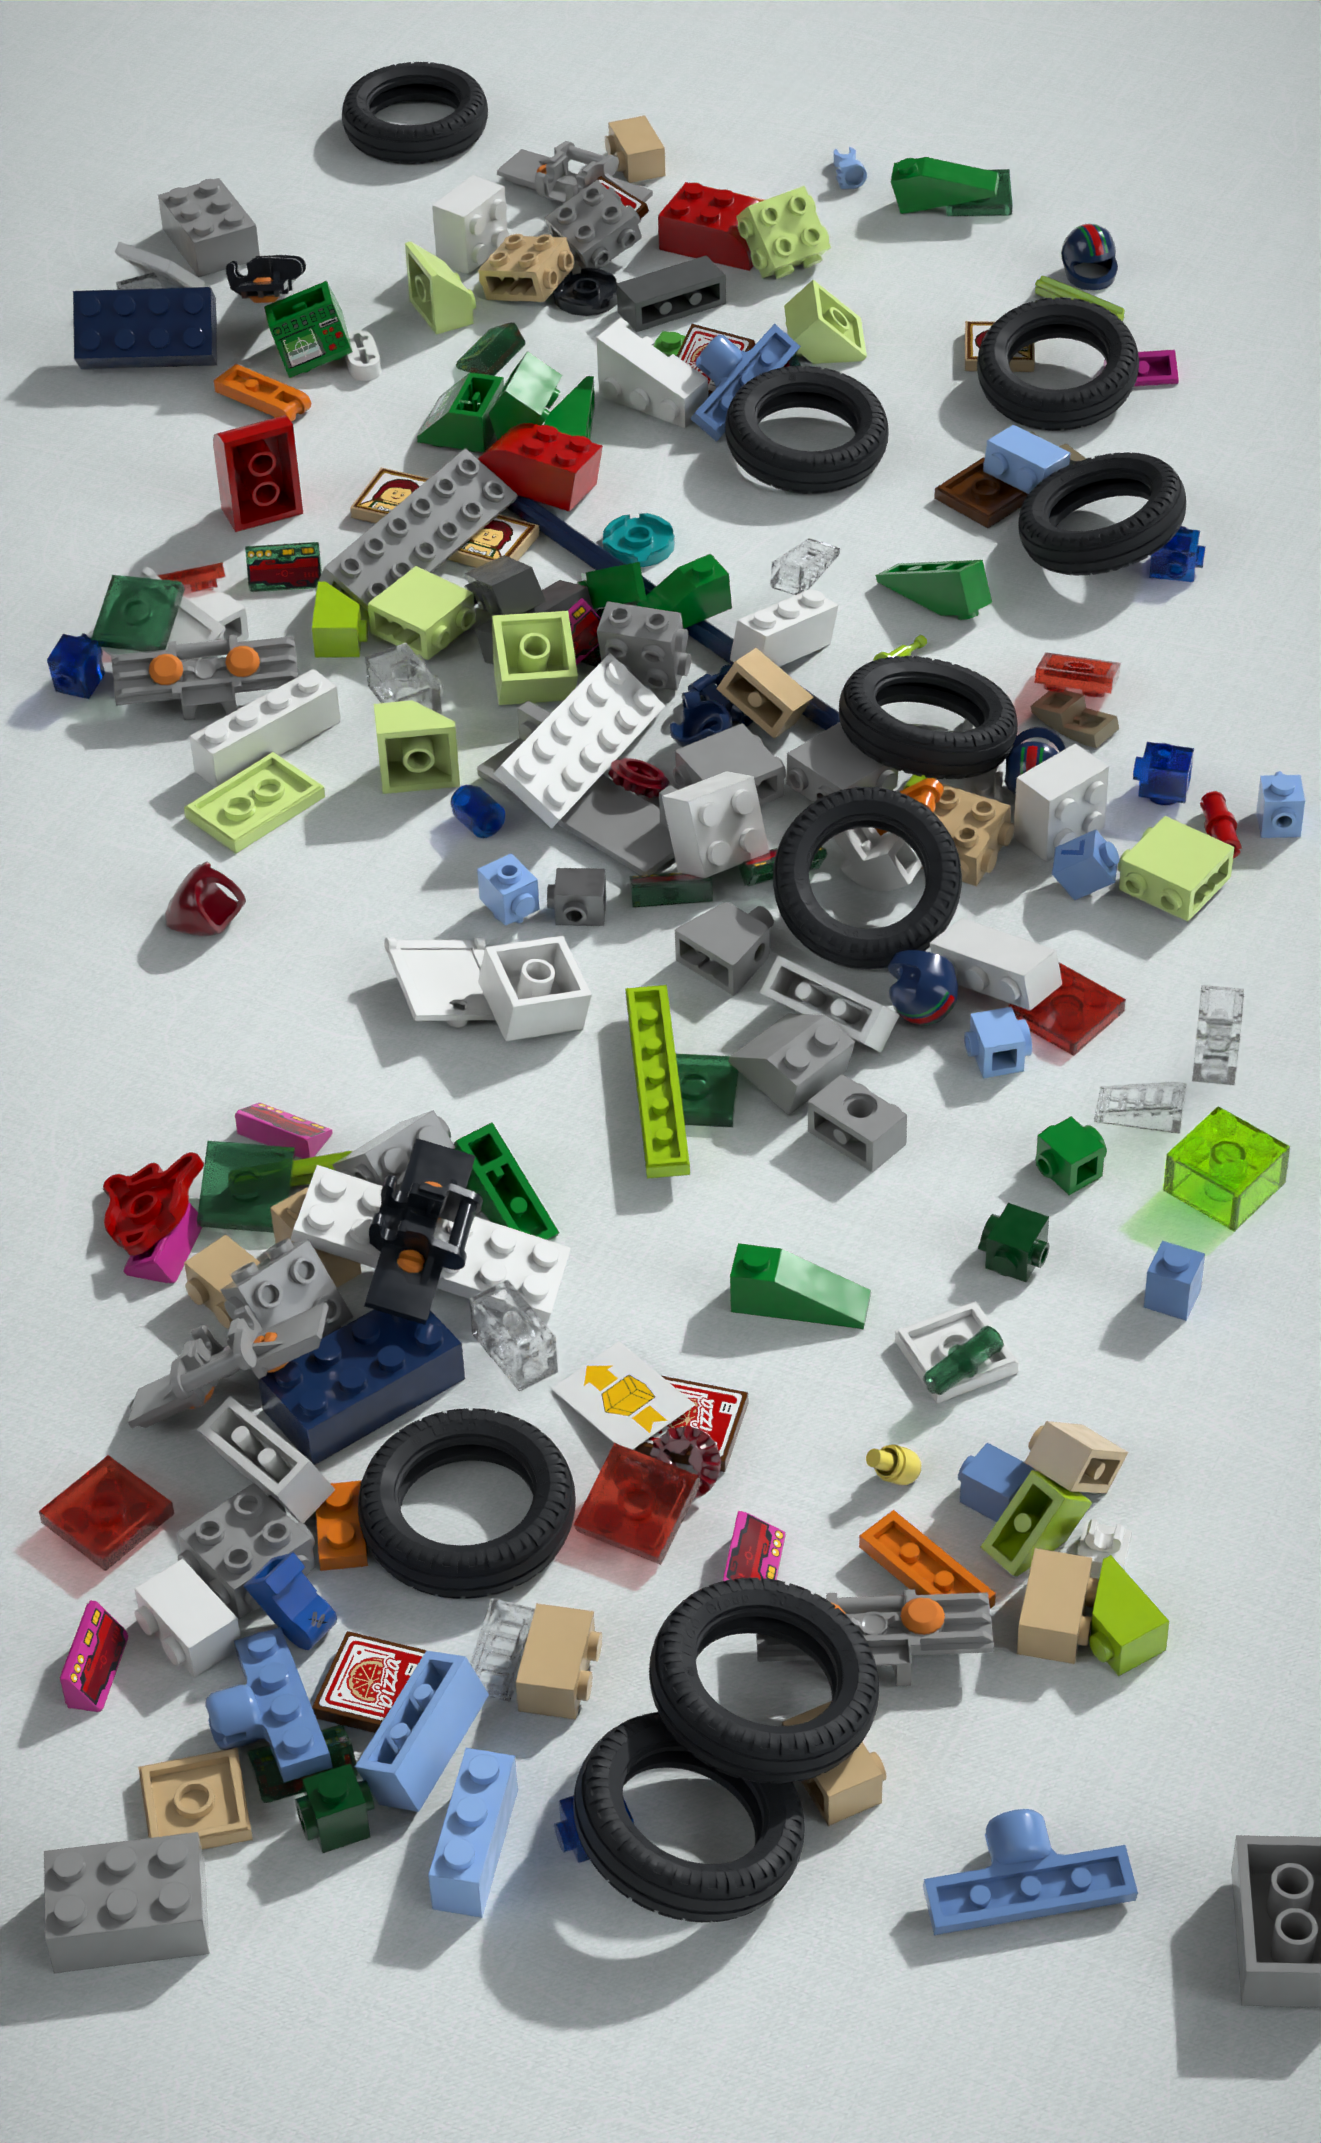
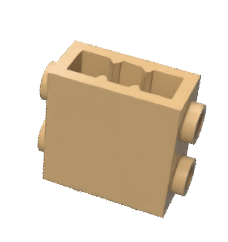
M513 234L506 237L504 242L478 270L479 281L483 286L486 300L545 302L574 268V258L566 237H552L548 234L538 237Z
M942 784L944 792L939 802L936 803L934 814L944 824L956 845L961 863L962 882L977 886L986 872H992L997 861L998 852L1002 846H1008L1013 837L1014 824L1011 823V805Z

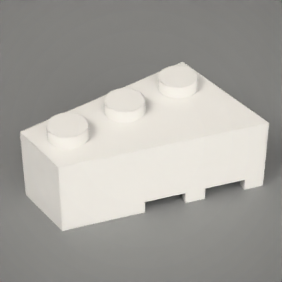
M620 317L596 337L599 396L686 428L693 422L690 419L692 415L708 398V378L674 354L670 357L666 356L654 347V340L647 335L643 339L627 328L629 323Z

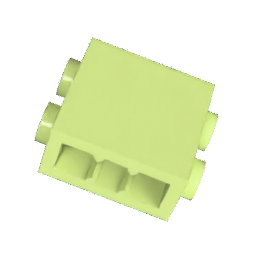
M805 186L750 205L736 216L739 233L746 239L751 251L752 263L759 270L762 278L775 275L776 279L785 277L795 271V266L803 264L804 268L814 266L823 260L821 255L831 248L829 234L826 228L821 225L816 213L815 202L808 195Z
M417 566L368 603L371 634L426 660L431 659L440 650L446 648L450 642L476 622L473 592Z
M1164 816L1153 828L1149 827L1143 833L1141 840L1131 850L1127 849L1120 857L1117 867L1120 872L1119 890L1188 922L1231 878L1234 847Z

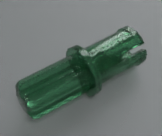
M987 1325L982 1327L978 1333L962 1345H953L948 1351V1356L924 1374L923 1381L927 1385V1390L931 1394L943 1395L963 1378L974 1377L978 1372V1367L994 1354L999 1353L1002 1347H1004L1000 1334L994 1328Z

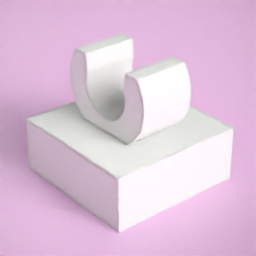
M1091 1519L1090 1522L1085 1521L1077 1555L1092 1558L1091 1573L1100 1575L1103 1559L1110 1555L1125 1570L1132 1530L1124 1529L1121 1524H1116V1527L1098 1524V1520Z

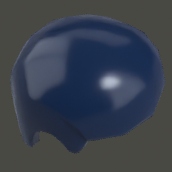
M715 700L702 701L692 709L685 708L683 710V721L681 724H670L671 738L680 747L687 746L732 728V717L728 709Z

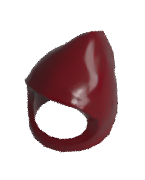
M204 862L203 864H198L190 871L171 898L165 912L166 924L172 930L190 935L211 936L220 934L240 912L246 903V898L241 889L231 879L211 868L209 862ZM216 883L228 888L238 901L228 897Z

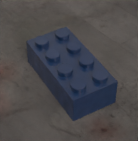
M211 287L73 291L74 360L80 369L217 365L216 297Z
M372 1310L323 1337L319 1348L289 1361L287 1365L278 1371L267 1372L266 1376L258 1379L262 1409L299 1452L309 1459L313 1465H316L465 1379L462 1343L431 1310L426 1325Z

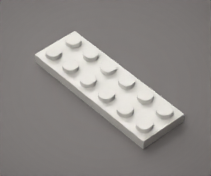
M609 653L493 774L552 829L609 768L611 763L621 755L660 713L665 705L652 691L647 689L630 673L622 663Z
M317 1165L290 1240L294 1242L309 1240L315 1249L376 1268L380 1251L369 1243V1227L374 1214L379 1213L381 1207L382 1186ZM474 1216L465 1247L467 1254L465 1266L459 1270L443 1267L437 1289L547 1324L571 1248ZM442 1218L439 1219L435 1228L434 1238L448 1243L454 1222Z

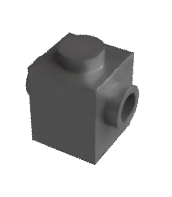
M557 868L555 884H548L547 908L555 909V924L604 926L607 900L605 869Z

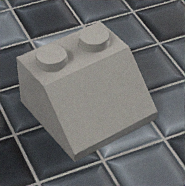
M788 1013L731 1055L728 1062L787 1115H790L838 1076L847 1071L855 1041L826 1015Z

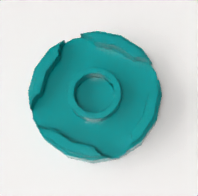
M639 513V518H630V514L622 515L611 521L603 530V549L625 564L640 562L641 567L656 565L667 559L674 551L675 535L673 534V528L669 522L660 516Z

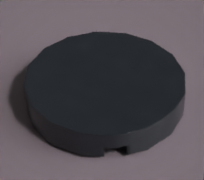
M596 268L581 269V273L574 275L570 271L553 291L555 304L561 310L573 315L589 316L607 312L617 305L616 277L607 271Z

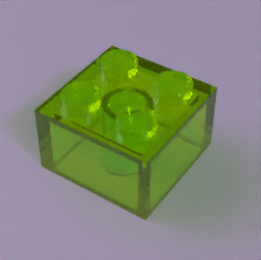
M1218 1106L1166 1154L1163 1191L1235 1232L1286 1183L1290 1146Z

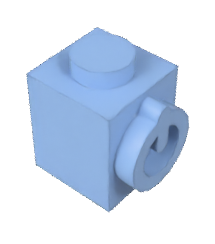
M1278 771L1275 775L1260 776L1256 812L1261 838L1301 837L1305 807L1301 775H1285Z
M512 853L477 869L479 898L493 912L494 917L505 926L514 922L522 923L524 917L540 910L538 880Z
M1012 1007L971 1014L970 1031L964 1034L965 1048L969 1057H975L982 1077L989 1078L1023 1072L1025 1056L1032 1054V1039L1026 1020H1017Z

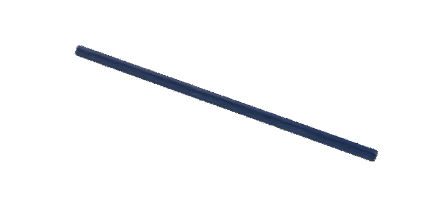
M517 495L516 500L507 507V509L526 522L539 525L540 532L595 570L625 565V563L532 499ZM643 577L645 594L647 595L656 585ZM707 620L684 628L688 630V635L729 664H734L730 660L734 640L732 637ZM805 689L814 698L802 715L825 731L840 722L839 712Z

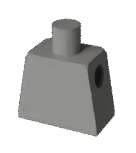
M722 903L675 929L676 961L734 996L769 957V928L774 924L773 917L763 906H757L747 914L731 903Z

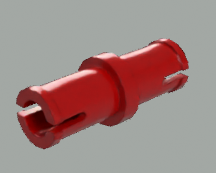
M1217 791L1206 793L1201 798L1203 802H1200V807L1206 818L1204 823L1207 835L1233 846L1234 859L1241 853L1239 849H1242L1236 834V819L1228 811L1226 800L1222 793Z

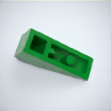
M929 157L905 158L900 162L894 163L890 182L900 213L906 214L996 197L999 175L998 172Z
M586 376L549 413L544 425L553 426L561 433L571 436H584L590 439L595 410L594 376Z
M708 554L677 567L646 595L647 600H641L635 606L681 613L683 629L732 609L729 573L712 554Z
M983 560L898 563L875 575L877 582L941 616L957 615L958 620L970 619L979 615V609L992 603Z
M640 562L581 573L582 581L577 582L579 585L587 586L593 609L604 608L607 602L625 604L647 600Z
M493 1122L454 1142L455 1150L476 1156L466 1189L478 1193L482 1197L483 1205L481 1211L491 1222L545 1240L558 1236L560 1232Z
M738 1243L730 1274L731 1312L864 1329L871 1297L870 1289L784 1249Z

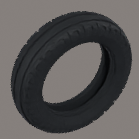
M428 62L398 63L396 66L393 64L374 70L361 77L351 86L342 106L343 127L351 143L370 157L396 164L400 162L401 164L431 163L434 160L437 162L462 153L480 138L488 119L487 99L480 84L468 73L458 68L430 62V64ZM412 100L440 102L455 109L452 114L441 120L421 125L393 124L374 116L380 110L390 105Z
M1062 297L1039 299L1008 311L987 331L979 348L977 358L978 379L991 405L1005 417L1018 424H1025L1027 427L1040 430L1044 428V430L1048 431L1078 429L1081 426L1086 427L1105 419L1127 400L1134 388L1139 371L1137 345L1125 323L1106 308L1075 298L1073 300ZM1053 338L1073 339L1086 343L1098 350L1107 362L1103 372L1092 381L1075 388L1062 390L1043 389L1032 386L1019 379L1012 372L1009 364L1013 356L1024 347L1041 340Z
M788 366L785 369L782 367L754 377L735 394L725 419V435L730 452L736 462L749 475L764 484L772 485L774 488L784 491L792 490L794 493L809 494V492L812 494L828 493L829 491L842 490L866 478L881 461L889 436L888 421L884 408L868 387L844 373L841 374L835 370L821 369V367ZM814 408L832 413L843 419L852 427L855 436L849 442L837 448L824 451H801L772 441L760 430L758 424L766 416L783 409Z
M1124 452L1113 453V455L1111 453L1098 455L1093 459L1091 457L1086 458L1085 460L1075 462L1074 465L1070 464L1052 473L1028 494L1019 513V536L1024 549L1033 561L1049 571L1074 576L1091 575V573L1096 575L1110 572V570L1116 571L1128 567L1129 564L1133 565L1148 558V555L1151 556L1163 548L1175 536L1185 518L1187 502L1185 489L1180 477L1173 468L1154 456ZM1116 496H1135L1148 500L1135 514L1108 527L1090 531H1067L1056 528L1067 515L1097 500Z
M894 656L871 661L853 672L845 683L839 700V718L842 729L856 748L880 764L920 777L925 775V778L963 779L985 774L995 769L1007 758L1017 736L1018 721L1016 710L1010 698L999 686L971 669L964 668L958 664L952 665L951 662L939 659L932 660L928 657L914 656L913 658L912 656ZM896 702H916L934 705L960 715L974 725L975 728L962 732H939L922 729L896 719L880 706Z
M855 787L840 790L826 795L809 805L794 819L784 833L778 846L773 866V889L776 903L785 924L792 934L817 956L834 964L854 969L888 968L893 955L898 952L907 950L926 951L930 947V942L942 934L950 924L956 912L962 888V870L959 854L950 833L940 819L917 800L900 792L879 787ZM877 828L893 833L910 845L920 859L925 875V889L916 907L900 921L882 928H856L837 921L817 902L809 880V870L812 861L819 849L828 840L850 829Z
M469 1408L447 1410V1413H443V1411L421 1418V1421L416 1420L391 1436L375 1453L364 1473L359 1490L358 1516L361 1531L368 1548L380 1565L398 1581L413 1587L415 1590L453 1599H461V1597H465V1599L487 1597V1594L496 1595L513 1589V1586L517 1587L529 1581L537 1573L544 1570L559 1553L569 1535L576 1506L575 1486L570 1468L560 1450L546 1434L518 1417L499 1411L495 1413L494 1410L473 1408V1410H469ZM459 1461H485L506 1467L518 1474L526 1482L533 1495L528 1513L514 1529L494 1540L474 1545L443 1544L420 1535L403 1517L401 1506L406 1493L420 1477L435 1468Z
M738 1578L733 1581L731 1579L709 1585V1587H704L683 1600L666 1618L655 1638L649 1664L650 1688L658 1714L668 1731L672 1733L671 1735L688 1752L691 1751V1754L710 1767L715 1766L716 1770L736 1778L741 1776L744 1780L753 1782L790 1783L796 1782L795 1780L803 1781L826 1773L841 1764L859 1747L869 1732L876 1715L879 1700V1678L873 1653L865 1637L850 1618L839 1608L835 1609L836 1606L820 1595L816 1593L813 1595L810 1590L790 1583L786 1585L784 1581ZM747 1633L772 1636L798 1647L821 1667L829 1681L832 1702L819 1716L805 1723L790 1726H770L755 1723L731 1713L710 1696L699 1678L696 1659L709 1644L726 1636Z
M658 1712L631 1718L610 1730L594 1745L581 1766L574 1789L573 1809L576 1830L581 1845L588 1858L591 1859V1863L605 1880H609L608 1883L626 1898L631 1897L632 1902L652 1912L654 1910L658 1911L659 1915L677 1920H683L684 1918L685 1921L701 1923L728 1921L745 1916L768 1903L784 1888L797 1867L804 1843L803 1808L793 1782H753L744 1780L741 1776L736 1778L716 1770L715 1766H708L693 1756L691 1751L688 1752L678 1743L662 1722ZM656 1768H678L706 1776L726 1788L745 1808L754 1827V1848L735 1861L721 1864L696 1863L673 1856L650 1842L633 1824L624 1805L623 1786L635 1775Z

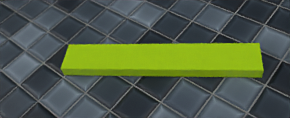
M667 985L625 988L647 1179L690 1175V1161Z

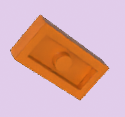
M362 1480L331 1483L335 1491L316 1510L320 1571L368 1566L367 1544L361 1531L358 1516V1496Z

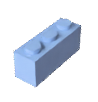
M426 1650L357 1762L355 1768L362 1779L367 1781L370 1791L379 1805L419 1812L489 1696L466 1656Z
M471 1748L465 1749L428 1874L433 1910L483 1917L518 1793L515 1755Z

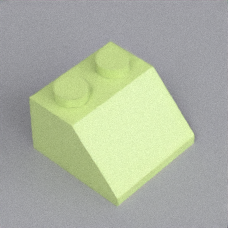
M411 241L405 243L409 299L435 334L474 324L473 309L476 308L473 292L470 289L467 290L462 284L459 275L453 273L443 260Z
M812 280L784 305L788 336L801 346L795 353L797 356H804L813 364L863 361L867 357L861 318L816 281Z
M568 611L492 616L494 676L498 704H522L527 701L532 703L564 701L576 688L578 680Z
M413 700L374 704L383 794L460 787L455 721Z

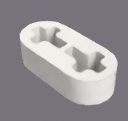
M362 330L349 332L348 335L353 352L344 357L351 376L359 381L376 379L381 374L380 355L371 333Z

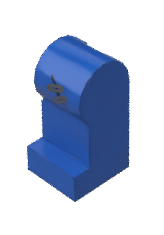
M294 1552L274 1557L243 1587L277 1627H281L283 1634L293 1644L301 1649L310 1650L337 1623L336 1613L328 1602L316 1593L317 1590L302 1572L305 1568L304 1564Z

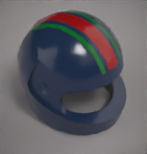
M1083 224L1074 228L1065 238L1061 257L1066 277L1075 287L1084 290H1101L1109 287L1114 282L1118 270L1115 258L1116 247L1110 232L1106 228L1097 224ZM1082 263H1095L1105 266L1110 271L1105 276L1099 278H1086L1077 274L1074 266Z
M1032 727L1016 736L1013 743L1014 746L1006 758V775L1004 780L1008 789L1015 796L1018 776L1058 754L1053 747L1046 743L1037 741L1022 742L1029 738H1044L1052 742L1061 752L1066 748L1060 736L1054 731L1045 727Z
M907 950L893 955L888 970L898 980L889 989V997L894 1010L904 1020L915 1025L927 1026L942 1021L957 1003L958 982L953 964L938 954L926 951Z

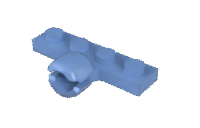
M775 323L756 345L747 352L741 351L724 335H717L703 349L695 362L696 367L714 382L716 388L690 419L717 442L725 433L727 410L739 389L748 381L764 372L784 367L801 346Z
M281 1627L235 1640L236 1654L247 1683L213 1692L206 1698L205 1707L209 1714L208 1722L211 1733L219 1749L239 1748L255 1743L260 1739H266L271 1746L284 1782L332 1768L329 1750Z
M1031 1809L1004 1812L989 1820L986 1826L985 1838L992 1863L991 1866L980 1870L927 1878L923 1882V1890L934 1935L1136 1901L1138 1895L1126 1845L1068 1855L1057 1854L1051 1848L1044 1817Z

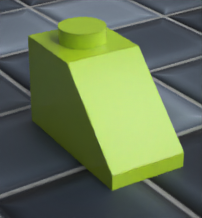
M325 581L318 582L313 613L312 637L315 658L360 657L361 643L368 642L367 619L361 620L360 604Z
M1031 1470L980 1548L1012 1576L1018 1577L1031 1567L1035 1548L1054 1551L1068 1540L1092 1502L1080 1492L1069 1491L1039 1471Z
M1110 1555L1104 1558L1102 1562L1092 1613L1089 1644L1096 1658L1101 1662H1107L1115 1673L1120 1676L1166 1651L1169 1620Z

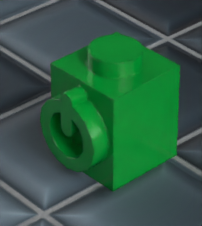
M1070 1116L1056 1125L1048 1126L1042 1133L1037 1135L1035 1158L1037 1168L1044 1177L1051 1178L1068 1195L1103 1176L1104 1158L1106 1157L1107 1149L1101 1134L1091 1125L1083 1127Z

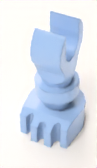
M849 147V154H840L837 149L834 150V166L839 168L836 170V179L840 188L856 189L861 187L867 179V172L863 164L856 160V150Z

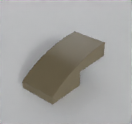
M1053 687L1030 706L1031 712L1049 727L1076 742L1093 748L1099 747L1119 730L1117 716L1086 708L1083 694Z

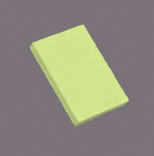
M272 752L185 806L184 813L186 819L234 853H238L325 798L324 786Z

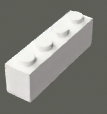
M312 669L190 735L195 772L216 788L270 753L274 752L280 756L340 723L337 686L315 669Z

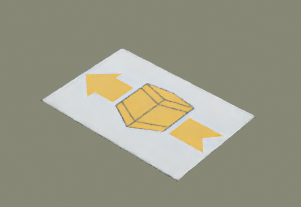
M620 1341L551 1388L626 1454L695 1406L691 1400Z

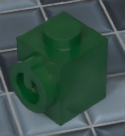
M1011 1203L1006 1205L1000 1216L992 1214L984 1226L978 1245L979 1250L986 1252L985 1268L995 1271L1000 1275L1027 1282L1035 1267L1041 1268L1048 1256L1050 1247L1048 1243L1049 1216Z
M351 1763L302 1779L305 1796L295 1799L298 1818L306 1840L310 1841L317 1838L322 1854L371 1838L367 1811L375 1809L373 1797L367 1781H357Z

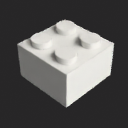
M472 175L432 205L436 257L443 260L449 268L469 275L486 262L489 256L504 242V239L509 236L507 231L505 186Z
M1075 743L1018 776L1016 780L1014 839L1047 862L1054 858L1055 847L1095 829L1098 832L1105 827L1109 767Z
M726 771L662 796L679 873L707 878L742 864L745 861L769 853L754 776Z
M563 936L485 947L478 983L505 1041L584 1029L592 994Z

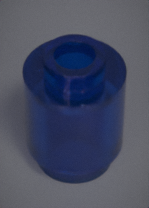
M463 785L451 797L450 805L453 815L475 836L488 838L496 834L503 826L506 816L504 808L481 787Z

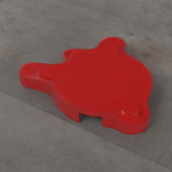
M189 1152L184 1154L165 1171L157 1163H149L131 1176L114 1174L105 1180L103 1190L110 1198V1203L106 1210L104 1226L113 1241L118 1246L124 1248L128 1255L135 1256L146 1252L180 1223L189 1204V1188L195 1177L204 1167V1162L197 1153Z

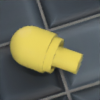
M888 1445L880 1450L871 1449L867 1453L866 1462L868 1466L873 1467L877 1475L884 1481L897 1485H908L913 1483L921 1473L919 1456L908 1448Z

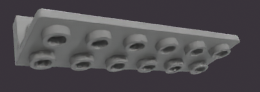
M464 449L328 563L323 569L319 582L325 581L342 593L346 591L368 611V603L374 597L381 594L415 566L430 573L436 570L516 500L517 494L467 449Z
M530 701L517 708L519 739L477 767L478 776L522 803L524 802L493 773L550 715V713ZM602 774L556 824L641 876L651 875L675 857L662 796L678 789L669 785L659 792L658 808L635 793L625 791L624 787L616 785L612 779Z

